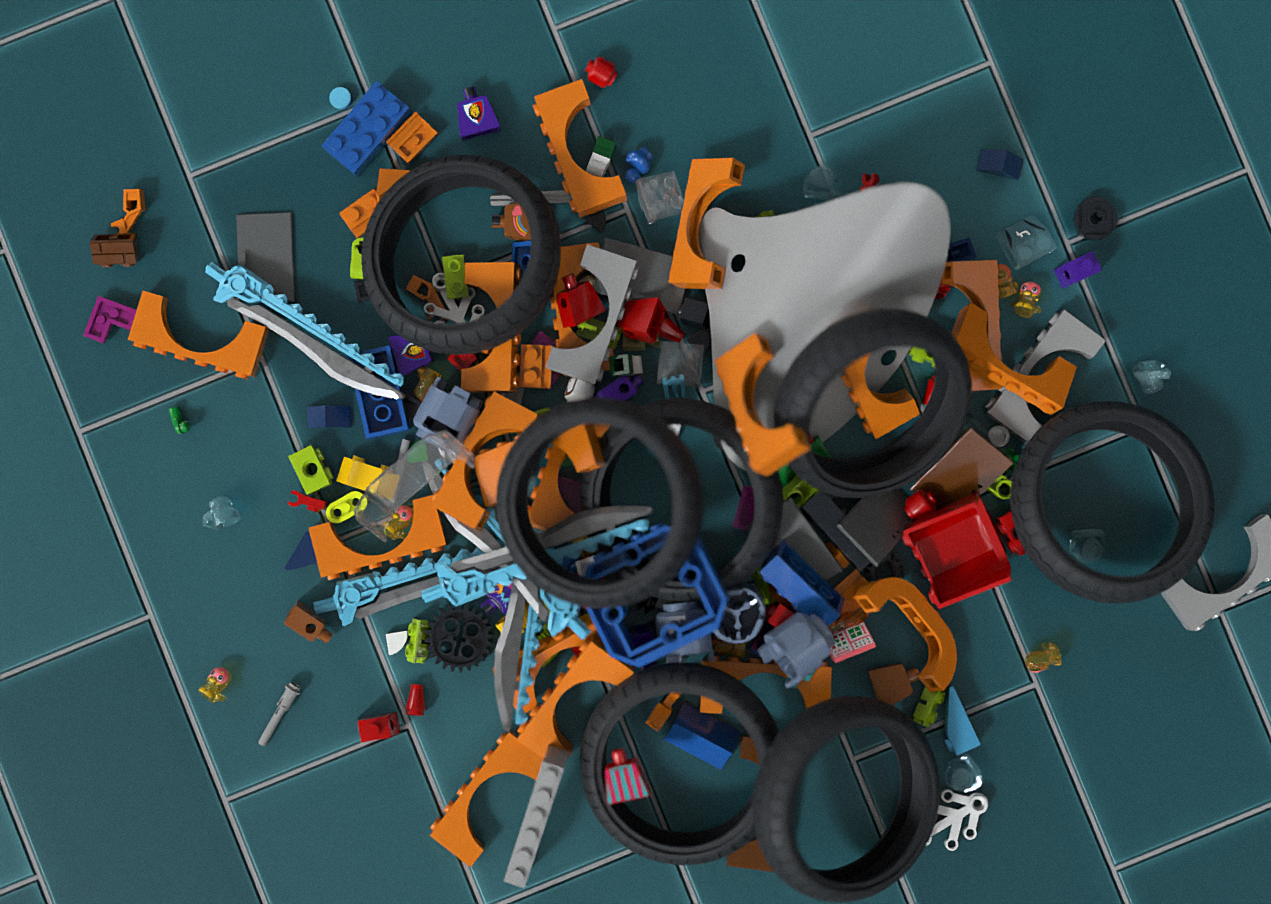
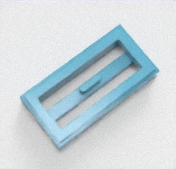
M683 374L679 375V378L676 379L675 376H671V380H667L666 377L662 378L665 399L670 398L668 386H672L673 397L678 398L677 384L681 386L682 398H687Z

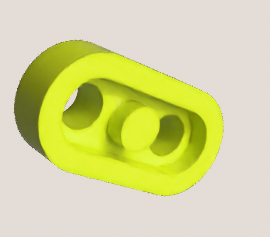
M350 492L331 503L326 509V516L332 523H342L366 508L367 499L361 492ZM355 498H358L360 500V504L358 506L353 505V500ZM336 509L341 510V515L339 517L335 516L334 514Z

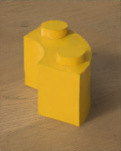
M354 455L352 459L343 458L336 479L337 482L382 497L393 498L400 477L399 474L393 473L394 468L382 464L380 468L365 464V459Z

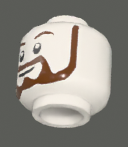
M571 378L564 393L567 402L578 399L592 398L595 387L588 382Z

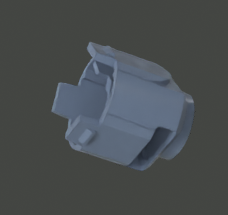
M437 377L417 410L413 422L419 428L416 433L417 436L449 452L451 446L456 448L463 446L465 438L471 432L477 417L481 413L480 409L484 401L472 396L469 403L466 404L470 393L455 386L451 393L447 394L443 392L447 382Z
M741 583L727 590L730 600L721 627L714 631L718 638L730 643L749 641L760 632L764 623L766 606L763 594L753 584ZM737 601L743 603L741 606H732Z
M699 600L662 604L663 612H658L654 617L656 638L660 637L661 629L671 621H679L684 625L705 615V610L700 607ZM669 628V635L672 638H677L678 632L676 629ZM711 633L662 657H666L667 663L682 664L685 662V655L708 652L709 662H713L715 650L712 648Z
M796 613L765 635L766 643L758 649V652L764 663L775 659L780 668L791 679L784 684L786 688H789L794 684H798L800 680L823 664V659L832 653V646L835 645V641L831 632L819 617L814 614L808 617L804 613Z

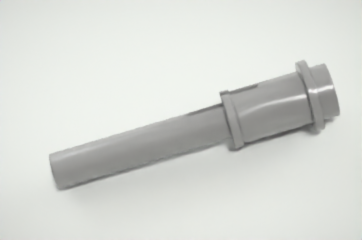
M289 682V684L285 685L286 689L279 702H277L278 708L258 741L260 745L266 746L285 711H289L296 696L301 694V687L296 683Z

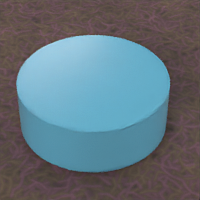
M343 87L333 89L329 96L333 107L339 110L348 108L352 101L351 94Z

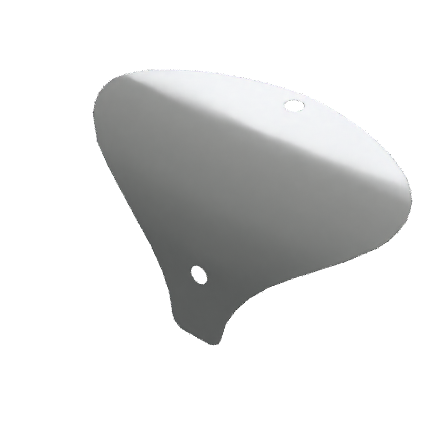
M900 183L870 188L804 210L774 217L749 218L733 215L717 207L710 209L700 223V249L708 262H714L726 268L722 289H705L710 313L714 404L731 411L729 399L723 391L724 385L716 372L715 360L754 333L768 339L774 354V358L765 365L757 379L754 402L757 415L767 429H775L774 407L783 377L799 352L816 335L825 331L824 329L848 316L871 309L898 308L927 316L944 272L950 238L947 208L937 193L918 184ZM737 254L744 255L746 259L745 267L740 272H734L731 269V261ZM911 347L889 348L871 353L865 368V380L868 389L878 392L902 363ZM888 350H895L897 353L896 359L890 365H882V355ZM843 372L825 389L817 402L811 418L809 433L812 438L818 435L822 442L837 432L857 414L855 411L857 405L852 402L848 395L850 388H847L841 379ZM721 441L729 459L738 467L747 471L735 452Z

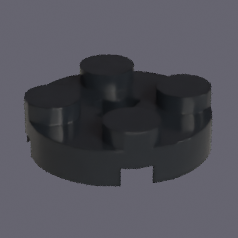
M1101 197L1086 199L1077 206L1073 215V223L1077 234L1088 240H1101L1108 236L1116 227L1118 219L1114 206L1112 207L1106 199ZM1093 213H1096V216L1101 219L1096 224L1090 221Z

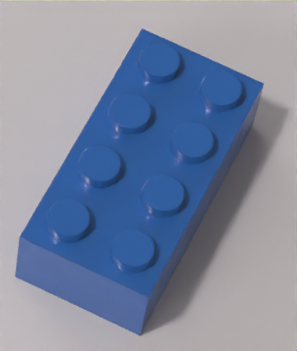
M376 81L322 144V147L356 177H359L387 144L386 141L403 125L412 112L407 105Z
M390 345L360 352V354L372 353L375 358V364L386 363L390 368L389 374H399ZM348 356L349 360L365 368V365ZM373 372V375L403 392L401 386L395 385L378 373ZM355 388L366 439L371 440L411 431L404 399L375 395Z
M784 540L768 554L759 572L762 578L767 583H771L781 597L787 598L798 613H804L808 617L814 614L828 627L840 616L844 598Z

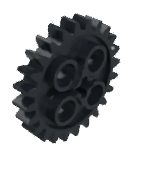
M467 603L464 604L463 608L455 606L453 609L450 604H447V611L439 608L441 615L433 613L435 621H428L431 629H425V633L430 635L424 638L425 642H430L426 646V650H433L429 657L437 656L435 664L437 665L442 661V668L445 669L450 665L451 672L454 671L455 667H458L460 673H462L463 666H466L471 671L470 664L472 663L479 667L477 660L485 661L483 654L491 653L487 646H493V642L488 640L494 637L493 633L488 632L493 627L492 625H485L489 618H481L483 615L482 610L475 613L476 606L469 610ZM464 619L465 622L462 628L464 639H460L458 654L454 656L453 653L456 647V638L454 636H458L460 621ZM448 620H454L457 622V625L454 629L449 630L445 627V623ZM468 625H477V631L474 634L467 633L466 628ZM450 641L452 647L450 650L444 651L440 648L441 643ZM465 645H471L473 651L471 654L465 655L461 652L462 648Z

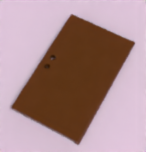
M970 427L945 453L944 457L936 465L933 464L934 467L922 475L910 487V490L914 493L919 489H924L927 492L932 491L938 500L936 502L937 510H940L973 493L978 492L981 495L1013 464V461L974 430L973 427Z

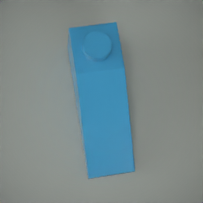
M948 684L945 692V736L947 739L944 742L948 751H953L958 756L981 744L953 685Z

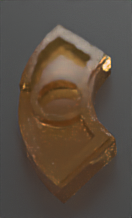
M864 610L842 613L827 628L832 634L844 628L858 626L869 616Z

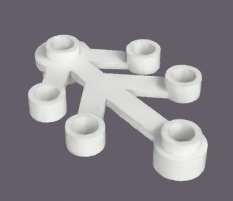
M444 273L435 274L432 278V286L441 293L449 311L436 307L434 303H427L424 306V314L427 317L438 316L456 324L466 323L464 317L470 301L475 298V290L472 287H467L468 292H471L473 295L463 297L458 308L454 299H447ZM442 282L444 286H438L437 283ZM482 305L473 306L470 321L484 316L485 309ZM433 308L434 311L428 312L426 309ZM481 310L482 313L476 314L474 311ZM436 321V322H435V323H438V324H445L443 321Z
M950 789L942 790L940 796L943 801L947 803L954 801L965 806L957 810L939 805L938 814L947 817L935 823L931 837L926 844L929 845L931 843L933 835L952 824L949 837L945 839L944 845L950 851L956 850L958 848L957 840L962 819L970 814L968 826L963 829V835L969 840L974 839L977 835L976 826L979 814L984 813L988 808V800L982 793L975 792L968 797L953 793ZM946 792L951 793V797L949 799L944 798V794ZM976 799H979L981 802L978 807L973 805ZM968 829L973 830L972 836L966 835ZM950 840L955 841V845L953 847H948V842Z

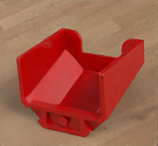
M978 492L904 526L903 541L906 546H911L916 560L920 559L923 565L921 572L924 578H928L931 583V591L928 592L932 604L936 603L938 609L1012 580V566L1005 553L1004 543L986 504L982 502Z

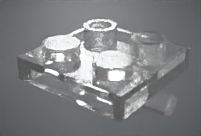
M674 171L640 178L635 181L639 195L638 202L641 210L645 213L648 224L655 223L658 219L681 214L684 199Z
M661 341L657 384H663L662 378L666 377L667 380H671V376H675L676 379L679 378V375L683 374L685 387L700 388L704 345Z

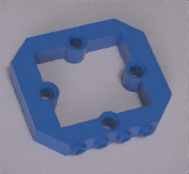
M660 523L650 528L652 533L644 536L642 532L631 538L632 543L625 546L624 542L612 547V553L606 555L605 552L594 556V561L588 564L584 577L602 580L601 577L625 565L634 566L641 563L647 554L664 546L672 524L663 526ZM700 535L689 559L681 569L679 577L684 585L696 587L708 613L684 625L679 621H671L661 629L660 637L636 648L622 621L628 615L627 605L616 607L620 613L619 617H614L611 614V608L586 607L610 657L641 667L721 627L730 596ZM631 548L637 550V559L631 558L629 554ZM689 569L696 571V580L688 577L687 572ZM669 628L676 629L678 632L677 638H672L669 635Z

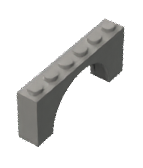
M587 244L580 267L593 273L605 287L610 305L609 316L603 330L590 343L575 349L552 347L546 369L595 385L596 381H601L604 373L601 365L603 360L608 361L611 352L608 345L610 340H615L618 331L617 328H614L617 319H622L625 308L621 307L623 300L629 299L632 288L628 286L631 279L635 280L639 267L635 266V260Z
M1066 310L1059 313L1055 312L1048 321L1051 325L1047 330L1043 329L1038 334L1036 345L1034 347L1030 346L1023 355L1025 360L1022 364L1017 363L1012 370L1028 376L1037 361L1045 355L1056 351L1074 352L1087 359H1091L1106 340ZM1002 386V389H998L1000 393L996 399L992 397L985 406L987 411L984 414L1000 426L1005 427L1024 444H1027L1042 425L1034 419L1026 401L1022 397Z
M1268 514L1259 515L1244 526L1250 540L1251 559L1244 576L1234 586L1219 593L1207 594L1192 588L1182 579L1173 587L1161 593L1186 630H1200L1206 625L1205 622L1208 619L1219 617L1223 613V609L1228 605L1230 607L1236 605L1241 601L1240 597L1245 593L1251 594L1258 589V584L1271 580V519Z
M548 745L504 882L525 888L569 751Z

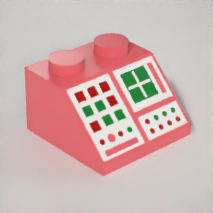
M856 618L846 622V626L838 629L836 626L829 629L835 641V645L832 646V653L829 655L833 662L837 663L876 647L864 621H858Z

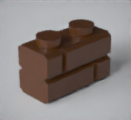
M94 234L90 240L93 264L101 265L104 268L111 267L114 264H122L124 267H131L137 264L141 255L137 234Z

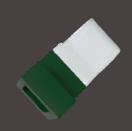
M598 136L586 172L594 176L604 177L616 149V142Z
M624 354L609 357L611 376L643 373L641 356ZM616 361H617L618 366H619V370H618V371H617V369H616Z

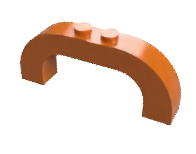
M886 578L871 581L862 586L853 598L865 613L879 611L887 600H891L896 603L923 636L928 646L929 656L927 664L918 675V678L930 692L944 691L952 680L956 669L957 650L954 637L949 627L940 617V614L934 610L927 601V598L913 584L904 579Z

